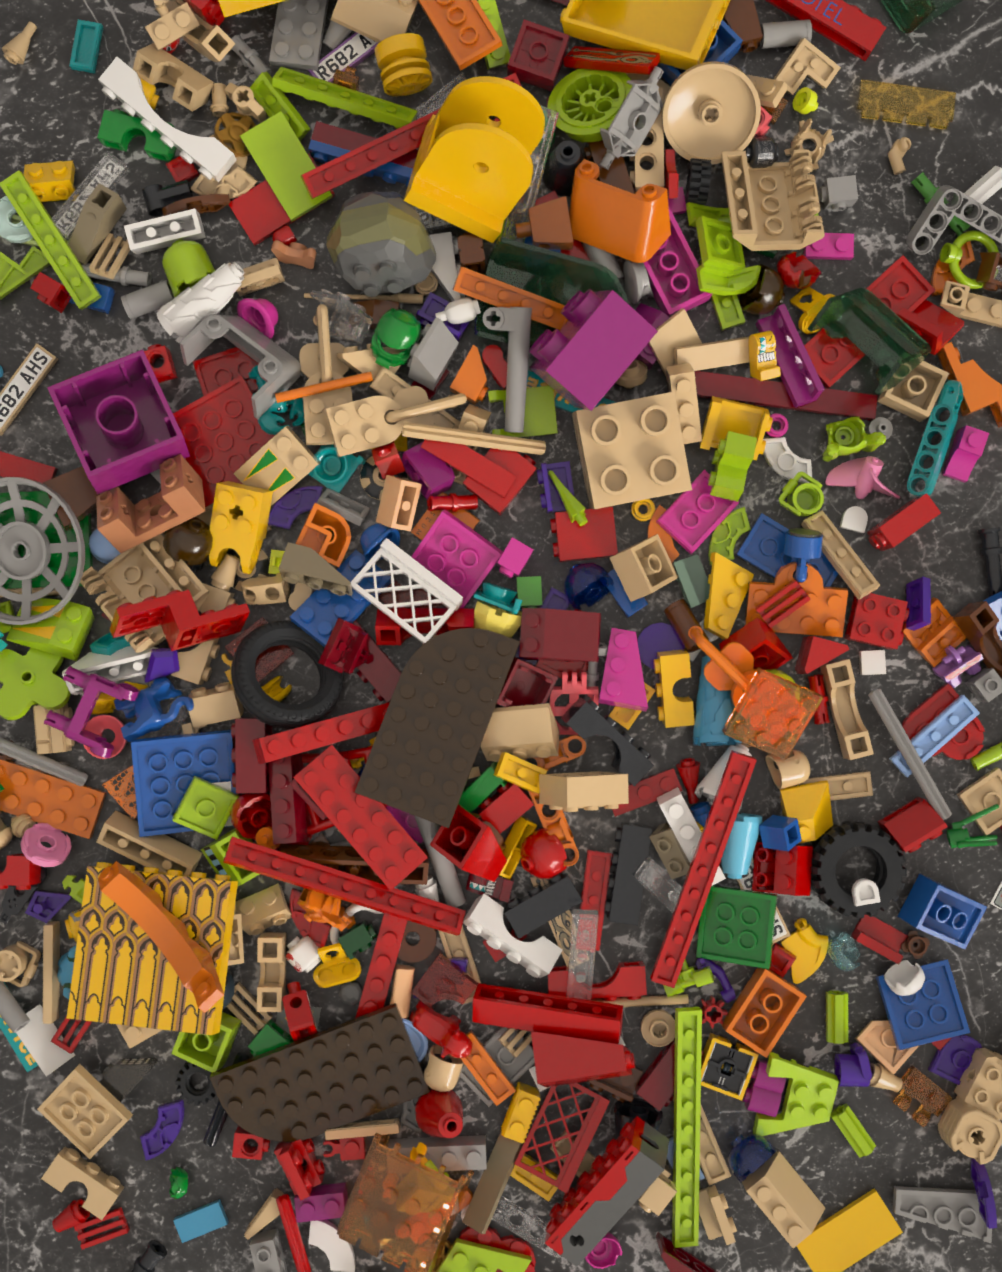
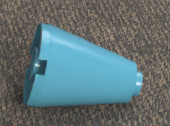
M737 814L721 858L722 872L727 873V878L742 879V875H747L760 833L759 825L763 822L761 815Z

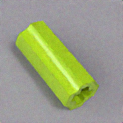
M839 990L826 992V1041L834 1044L848 1042V993Z
M847 1103L836 1107L831 1113V1118L859 1158L871 1154L876 1145Z

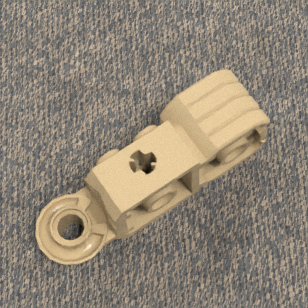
M976 1048L968 1069L964 1071L960 1078V1085H957L954 1090L957 1094L956 1099L948 1103L938 1123V1131L940 1137L954 1152L960 1150L964 1155L974 1158L981 1165L992 1161L1002 1144V1123L1000 1121L1002 1120V1055L986 1048Z

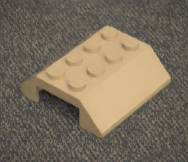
M793 150L789 162H776L767 168L754 169L747 162L746 151H723L721 153L732 236L734 239L751 251L800 250L825 236L821 216H814L819 213L820 205L815 176L808 174L814 169L810 150Z
M162 534L119 554L99 571H96L91 566L83 573L80 581L89 595L107 591L99 595L95 602L98 606H101L100 608L111 622L116 608L128 602L132 604L139 603L151 596H156L157 598L166 596L174 590H189L199 611L209 591L182 559L178 562L166 553L163 547L164 537ZM161 625L127 634L124 637L127 642H130V646L136 653L157 646L166 639Z

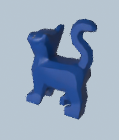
M166 676L155 679L150 687L139 690L136 701L114 700L116 710H122L127 719L133 718L135 715L137 717L135 723L129 722L121 728L123 738L130 742L147 733L159 731L165 724L177 717L183 705L186 706L188 711L193 710V700L190 697L181 696L183 695L182 692L175 689L173 683ZM181 696L172 703L169 712L164 714L160 701Z

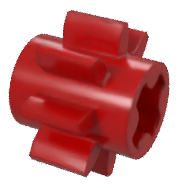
M713 995L710 996V1000L705 1001L701 999L702 1024L708 1021L711 1028L718 1022L723 1025V1015H728L727 1010L721 1009L725 1004L721 999L716 1002ZM714 1007L716 1011L713 1012L712 1016H709L708 1012Z

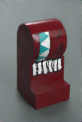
M469 873L466 890L477 894H486L509 903L514 879L512 877L508 879L499 875L495 882Z

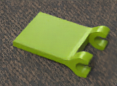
M540 386L526 389L524 432H506L504 429H494L492 434L518 438L558 434L553 388L550 386ZM506 390L488 391L489 403L503 401L505 412Z

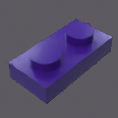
M921 577L906 584V601L908 602L907 608H909L906 628L913 631L931 624V581L929 578Z

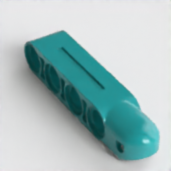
M948 380L944 384L937 404L931 411L907 481L908 491L917 497L925 493L930 496L936 485L958 421V411L963 399V388L960 381ZM945 410H949L950 417L946 421L940 422V414ZM935 434H941V442L937 445H932V437ZM933 457V465L925 469L923 466L925 459ZM924 480L926 483L924 490L917 492L915 489L917 482Z

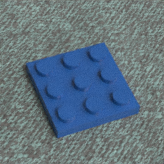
M948 959L920 966L923 969L925 981L922 988L912 995H897L885 982L884 975L876 977L897 1050L970 1033Z

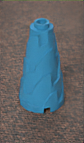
M706 655L702 657L701 676L699 677L693 728V745L701 746V743H706V746L741 744L742 734L736 708L731 700V690H717L707 681L704 676V667L711 658Z

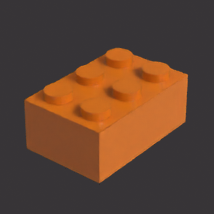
M757 967L729 1010L728 1015L724 1018L722 1027L727 1033L767 1058L807 996L801 989L770 969Z

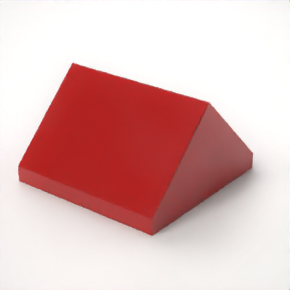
M815 636L803 637L795 671L797 674H808L850 649L848 645Z

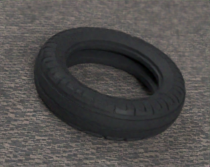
M274 621L261 625L251 631L237 647L231 666L233 688L243 707L259 721L282 729L302 727L319 722L326 717L340 698L344 674L318 663L325 647L292 621ZM278 645L296 647L305 652L314 661L319 671L320 687L317 695L301 704H285L268 696L260 687L255 674V663L259 654L270 647Z

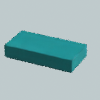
M78 19L69 64L72 70L95 73L103 33V25L101 23Z

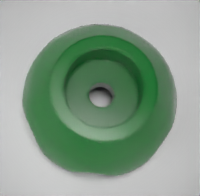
M176 1167L171 1169L172 1174L169 1177L171 1188L169 1194L170 1198L179 1199L187 1193L188 1173L183 1168Z

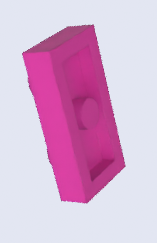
M825 233L822 239L804 247V256L807 259L852 260L854 257V234Z

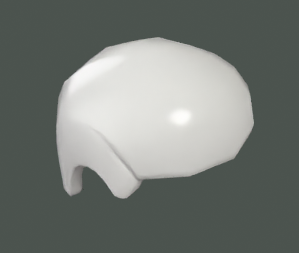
M903 960L899 965L896 963L890 967L885 973L884 979L895 994L908 996L922 988L925 975L918 963H915L914 966L908 960Z

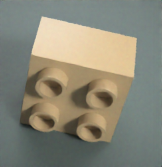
M675 392L594 407L592 411L582 409L572 413L589 508L599 509L692 490Z

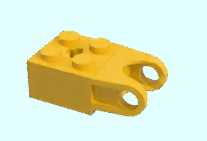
M230 481L216 483L210 532L213 537L212 548L209 554L211 566H219L228 549L231 548L240 556L242 572L245 574L252 573L256 566L263 540L266 538L273 491Z

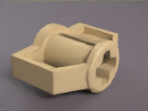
M231 82L224 90L227 97L235 103L238 113L247 115L250 118L253 117L259 123L266 120L267 114L264 108L256 101L253 91L249 87L236 86Z

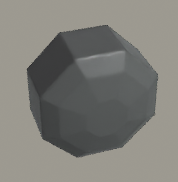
M353 980L343 983L340 987L339 997L344 1004L352 1006L360 1001L363 988L358 981Z

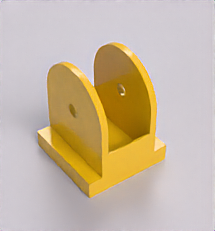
M473 77L457 84L447 96L437 115L433 114L425 127L404 201L494 243L502 231L504 220L531 183L533 163L530 155L541 141L545 128L544 113L538 101L523 87L498 77ZM489 116H496L501 121H492Z

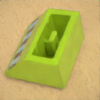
M234 828L200 850L216 874L230 875V880L238 881L237 886H240L259 874L223 863L232 836L254 843L252 839L242 837Z

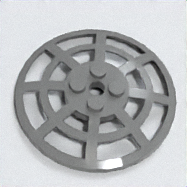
M23 477L0 478V487L7 486L11 500L0 504V514L5 510L13 508L16 521L5 526L0 523V595L13 601L22 602L21 616L0 612V622L13 625L40 622L59 612L71 600L78 589L85 565L83 533L71 507L49 486ZM17 485L35 487L52 496L48 507L46 508L34 501L21 499ZM60 505L71 520L77 542H68L64 528L55 516ZM23 507L32 508L43 514L37 525L26 521ZM50 522L57 530L61 543L50 544L45 534V530ZM20 544L24 545L26 549L24 557H21L18 553ZM69 552H78L76 575L71 588L68 590L61 580L68 566ZM51 553H62L61 565L57 574L48 567ZM42 574L50 584L44 589L32 593V579ZM9 578L22 580V594L11 592L5 589L3 585ZM54 589L63 598L50 610L31 616L32 601L45 597Z

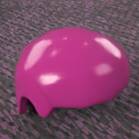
M608 1232L585 1257L586 1262L593 1268L604 1269L611 1265L614 1266L618 1256H622L621 1245L618 1239Z

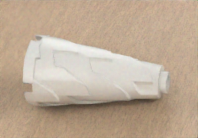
M236 262L233 264L224 263L211 275L208 274L193 287L185 289L172 301L157 310V318L162 327L170 336L173 333L177 334L179 337L175 341L180 343L204 318L209 315L220 314V311L241 286V282L244 279V270Z

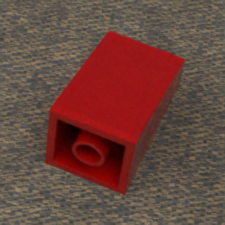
M531 1032L537 1084L541 1086L552 1087L632 1075V1068H635L634 1055L624 1045Z

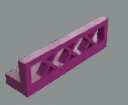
M785 304L779 305L773 315L759 319L756 326L759 332L768 330L773 332L776 340L775 351L777 366L780 367V377L794 407L797 408L816 401L825 388Z

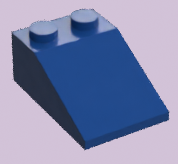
M919 873L898 917L921 931L966 949L987 906Z

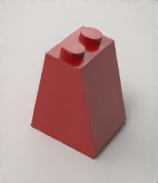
M459 804L449 829L441 826L430 843L431 847L461 870L495 882L507 862L491 828Z

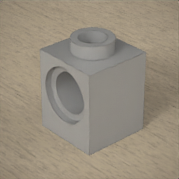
M983 668L965 682L979 702L989 703L1002 693V679L993 668Z

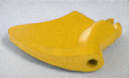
M805 918L796 920L794 926L797 930L791 933V936L780 941L786 950L796 956V960L791 966L792 980L795 984L806 980L820 967L828 950V936L817 934Z

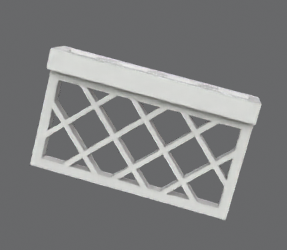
M387 538L382 542L376 554L351 581L352 588L423 644L433 638L454 611H457L463 603V597ZM383 557L389 562L390 570L376 572L375 563ZM391 575L392 587L377 588L376 576ZM393 575H406L409 585L395 587ZM373 577L375 589L364 590L358 583L362 578ZM424 589L427 592L428 600L414 601L412 590ZM410 590L411 602L396 603L395 591ZM392 592L393 604H382L379 602L378 593ZM442 603L448 608L442 616H433L432 604ZM429 605L430 617L415 618L414 606ZM411 606L412 619H401L397 615V608ZM430 621L431 631L424 637L417 631L416 623Z

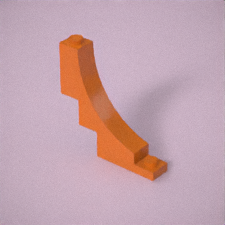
M952 342L947 343L937 353L943 370L949 373L947 380H957L962 384L963 399L960 405L962 416L990 406L998 428L1002 427V384L984 372L973 359L961 364L958 349L953 346Z
M116 861L112 866L106 867L98 878L101 892L122 908L151 938L169 961L183 986L194 994L197 1007L206 1013L224 996L211 954L189 937L185 923L163 907L160 894Z

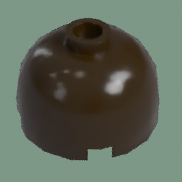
M759 264L761 269L757 284L746 293L740 294L739 303L740 306L744 307L742 310L754 315L770 313L777 306L781 305L785 298L782 277L778 272L763 264Z
M193 517L167 530L163 540V547L166 553L178 562L180 559L188 561L187 565L202 564L207 560L212 548L213 537L210 527L204 521Z

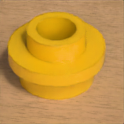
M650 499L635 501L631 506V513L638 521L650 520L655 512V505ZM639 506H646L647 513L641 514Z

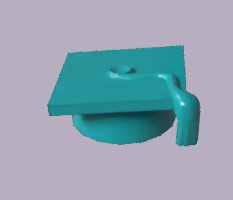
M334 444L321 445L315 454L321 463L308 474L325 487L340 493L359 465L365 464L366 459L360 455L355 457L353 454L338 457Z
M487 582L482 583L483 591L478 589L474 595V598L495 605L512 614H518L522 603L520 599H515V603L511 602L517 595L516 591Z

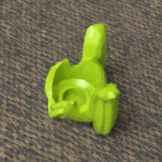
M857 416L826 424L828 445L822 454V459L829 462L838 456L850 455L862 450L873 452L886 442V435L881 432L866 434L864 430L866 426L860 417Z

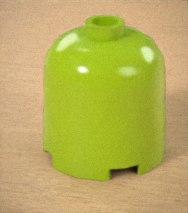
M175 241L166 250L162 260L163 268L174 297H177L188 287H193L205 276L211 275L215 271L206 250L195 241Z

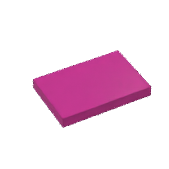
M706 470L691 483L692 490L683 492L656 521L689 554H692L739 504V501L710 495L711 486L708 485L710 474Z

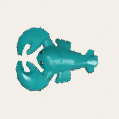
M258 365L253 367L248 375L249 378L256 379L259 390L266 381L260 377ZM303 397L281 403L276 401L258 419L261 429L267 434H278L285 426H279L277 423L282 424L285 420L271 412L284 413L289 405H292L289 419H293L294 415L298 416L292 425L295 427L304 423Z

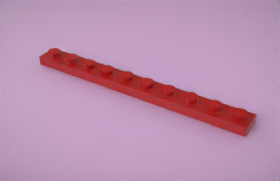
M516 72L503 78L521 86ZM440 109L302 174L300 177L311 199L418 149L427 123L433 114L437 115Z
M733 750L730 753L650 976L653 982L675 988L757 760L754 757Z
M233 836L229 841L223 863L458 936L461 933L465 910L396 888L390 891L384 884Z

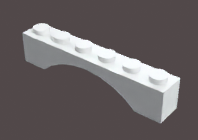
M116 57L98 79L103 86L102 91L112 100L117 98L123 103L121 107L132 117L135 114L142 119L140 123L150 132L156 130L162 135L160 137L162 142L171 149L173 146L181 151L179 155L189 164H192V162L200 167L198 171L208 180L214 178L219 183L236 162L234 153L215 137L190 135L175 129L163 121L148 104L138 74L120 58Z

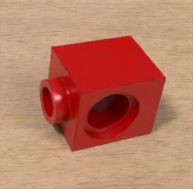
M151 345L147 348L148 350L144 351L158 383L178 378L170 350L165 345ZM158 358H164L163 365L159 368H155V360Z
M238 1125L234 1133L232 1157L262 1160L264 1153L269 1152L270 1140L253 1135ZM247 1139L256 1140L258 1146H250L247 1143Z

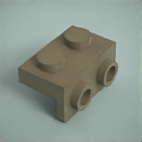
M668 822L659 825L650 835V839L671 879L687 875L691 864Z

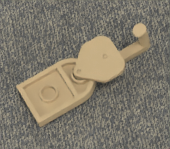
M320 304L317 307L313 318V323L318 327L319 343L306 344L299 353L301 372L309 378L305 386L344 378V374L349 369L347 365L337 359L336 353L344 352V346L340 343H330L328 308L324 304ZM351 387L303 397L306 445L334 444L325 409L353 402Z
M412 386L398 390L393 399L380 395L326 408L325 413L337 456L341 457L393 442L402 433V426L405 422L434 426L432 412L456 408L458 405L465 404L467 397L463 393L450 394L448 397L429 402L427 393L423 388Z

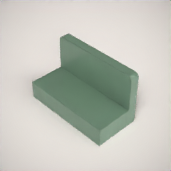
M696 554L672 563L679 577L676 580L689 608L705 603L706 599L709 598L710 584H708V578L699 555Z

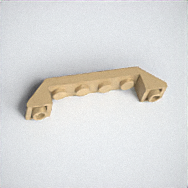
M951 281L945 282L940 306L956 317L1002 328V300L969 293L970 286Z

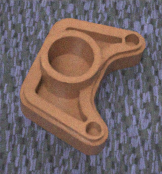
M278 240L273 242L271 250L280 262L295 264L308 269L314 268L317 253L315 249L307 248L305 245L296 242L290 243L289 246Z

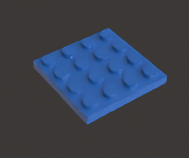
M231 730L131 740L139 837L194 831L172 821V817L194 775L211 783L231 781V792L236 794V787H232V773H235L231 758L233 748Z

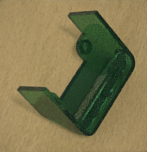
M857 288L829 298L807 328L810 332L824 328L826 334L834 339L847 337L879 367L876 371V376L880 384L874 391L877 394L898 385L931 352L930 345L878 297L865 288Z

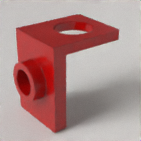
M394 441L371 450L374 462L378 466L383 479H386V475L393 476L405 471Z

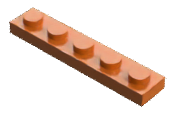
M460 266L452 290L497 307L532 308V320L561 330L568 321L561 314L565 305Z

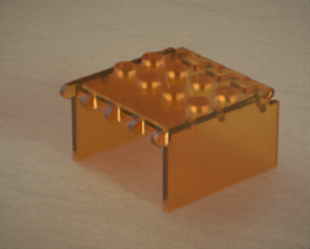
M376 1133L338 1224L337 1234L340 1239L354 1246L358 1239H361L359 1248L378 1257L381 1250L384 1251L381 1260L399 1269L403 1261L406 1262L405 1272H432L439 1261L474 1171L469 1170L466 1175L462 1174L457 1182L444 1175L446 1166L441 1165L437 1172L421 1164L424 1155L419 1153L414 1161L399 1153L401 1144L396 1142L393 1150L386 1147L390 1134L381 1135Z

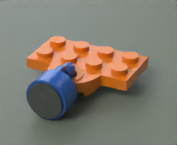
M793 528L786 532L784 554L791 556V563L781 566L776 573L774 583L749 581L745 625L757 617L767 624L756 611V607L796 579L811 600L772 627V630L777 633L843 637L848 589L824 587L819 571L810 564V559L821 557L823 542L821 532L805 528ZM796 587L789 591L787 594H785L783 597L778 599L772 605L767 607L764 611L767 613L773 607H775L784 599L789 597L791 594L797 591ZM800 595L799 597H797L791 603H789L780 611L771 616L770 619L774 618L776 615H778L780 612L785 610L787 607L792 605L794 602H796L803 596Z

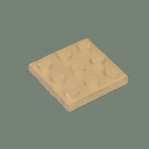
M81 1064L69 1074L37 1109L89 1159L133 1116Z

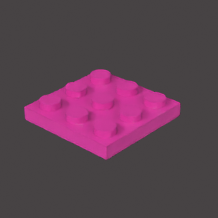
M444 509L411 557L463 597V603L460 608H465L497 563L503 551Z

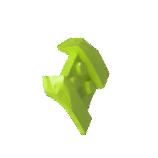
M688 202L686 209L689 226L697 228L702 265L696 268L699 291L727 296L743 294L752 289L757 284L761 266L745 267L742 244L732 236L729 208H715Z

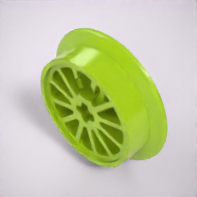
M577 69L565 76L552 90L548 100L549 117L556 127L576 141L596 142L603 140L600 129H609L632 88V85L627 83L631 79L623 72Z

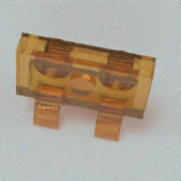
M912 1065L901 1078L903 1089L892 1102L905 1112L911 1105L912 1098L914 1097L921 1105L912 1114L911 1118L924 1128L929 1122L931 1114L933 1113L938 1117L952 1100V1097Z

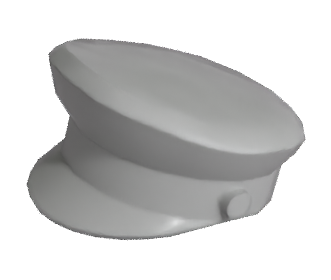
M626 260L623 266V283L627 300L635 304L642 296L649 295L654 297L644 263Z

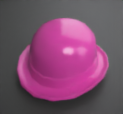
M244 298L240 300L237 304L238 316L269 339H272L274 327L278 322L276 307L270 301L262 298L255 300Z

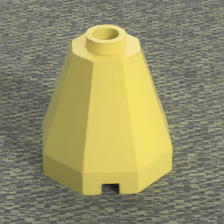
M477 600L474 609V628L493 631L512 638L521 626L522 611L519 610L518 614H512L495 605Z

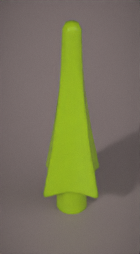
M550 470L548 475L563 501L571 523L576 520L579 526L585 525L588 522L584 512L586 508L561 483L555 473Z

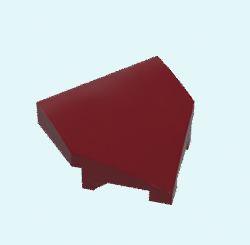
M338 618L318 663L337 672H346L348 674L353 673L354 668L363 663L369 664L373 661V656L368 650V633L363 632L360 627Z

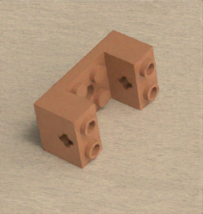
M181 454L174 458H169L159 465L161 491L147 499H142L135 505L118 487L107 490L96 497L97 529L120 553L205 512L202 479Z

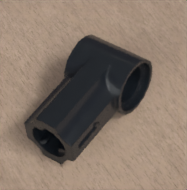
M187 180L165 186L154 184L142 189L148 215L150 216L163 215V207L173 202L193 197Z

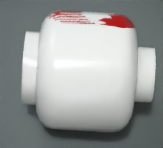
M296 936L287 945L289 950L286 952V959L298 972L306 971L308 973L321 961L317 951L319 947L309 936L301 939Z

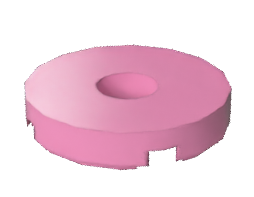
M38 823L33 825L32 828L27 829L20 843L21 851L25 857L32 863L42 867H55L62 864L68 858L72 845L67 834L65 836L61 832L62 830L56 829L48 823ZM41 842H47L52 847H45L41 844Z

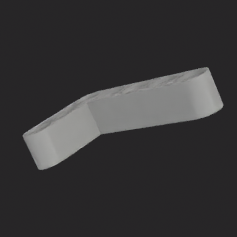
M943 185L937 189L906 238V243L916 254L925 255L929 253L954 215L1002 243V216L953 186ZM953 192L951 202L944 204L946 194ZM972 204V212L969 215L965 216V208L968 205ZM938 214V222L930 226V218ZM992 216L993 221L990 226L984 227L986 218ZM924 236V243L921 246L916 247V240L919 237Z

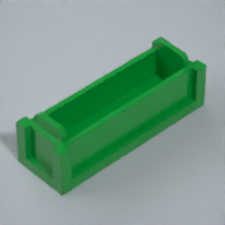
M493 762L463 791L458 804L470 813L500 784L504 787L508 783L493 775L498 764L497 762Z

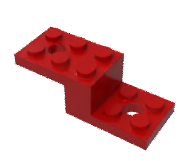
M174 590L166 596L158 598L151 596L139 603L132 604L128 602L120 605L115 610L110 632L112 637L116 638L161 625L171 651L241 632L250 610L247 603L242 605L231 604L223 610L216 612L215 610H208L199 615L190 591Z

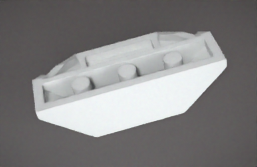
M131 646L116 651L111 656L89 652L71 666L89 675L96 673L116 683L126 681L150 687L153 681L145 683V675L151 651L158 648L152 647L136 653ZM65 669L64 671H62V676H63V677H64V675H66L65 672H66L67 669ZM65 681L70 694L83 696V688Z

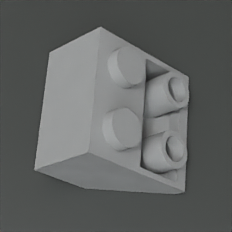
M437 317L432 325L428 323L421 334L423 338L420 344L416 342L410 352L411 358L407 364L410 368L408 377L431 390L435 389L447 369L459 343L441 319Z

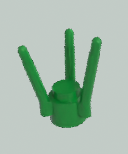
M995 804L962 821L951 823L952 829L946 830L950 848L997 845V841H989L996 840L998 838L997 835L969 837L967 828L962 829V826L998 809L999 805Z

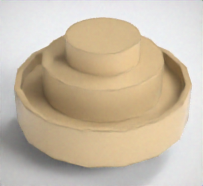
M635 359L615 383L625 388L641 385L647 379V366L642 361Z
M655 1009L644 1015L640 1029L643 1038L648 1044L655 1047H663L674 1040L675 1020L670 1013L665 1010Z

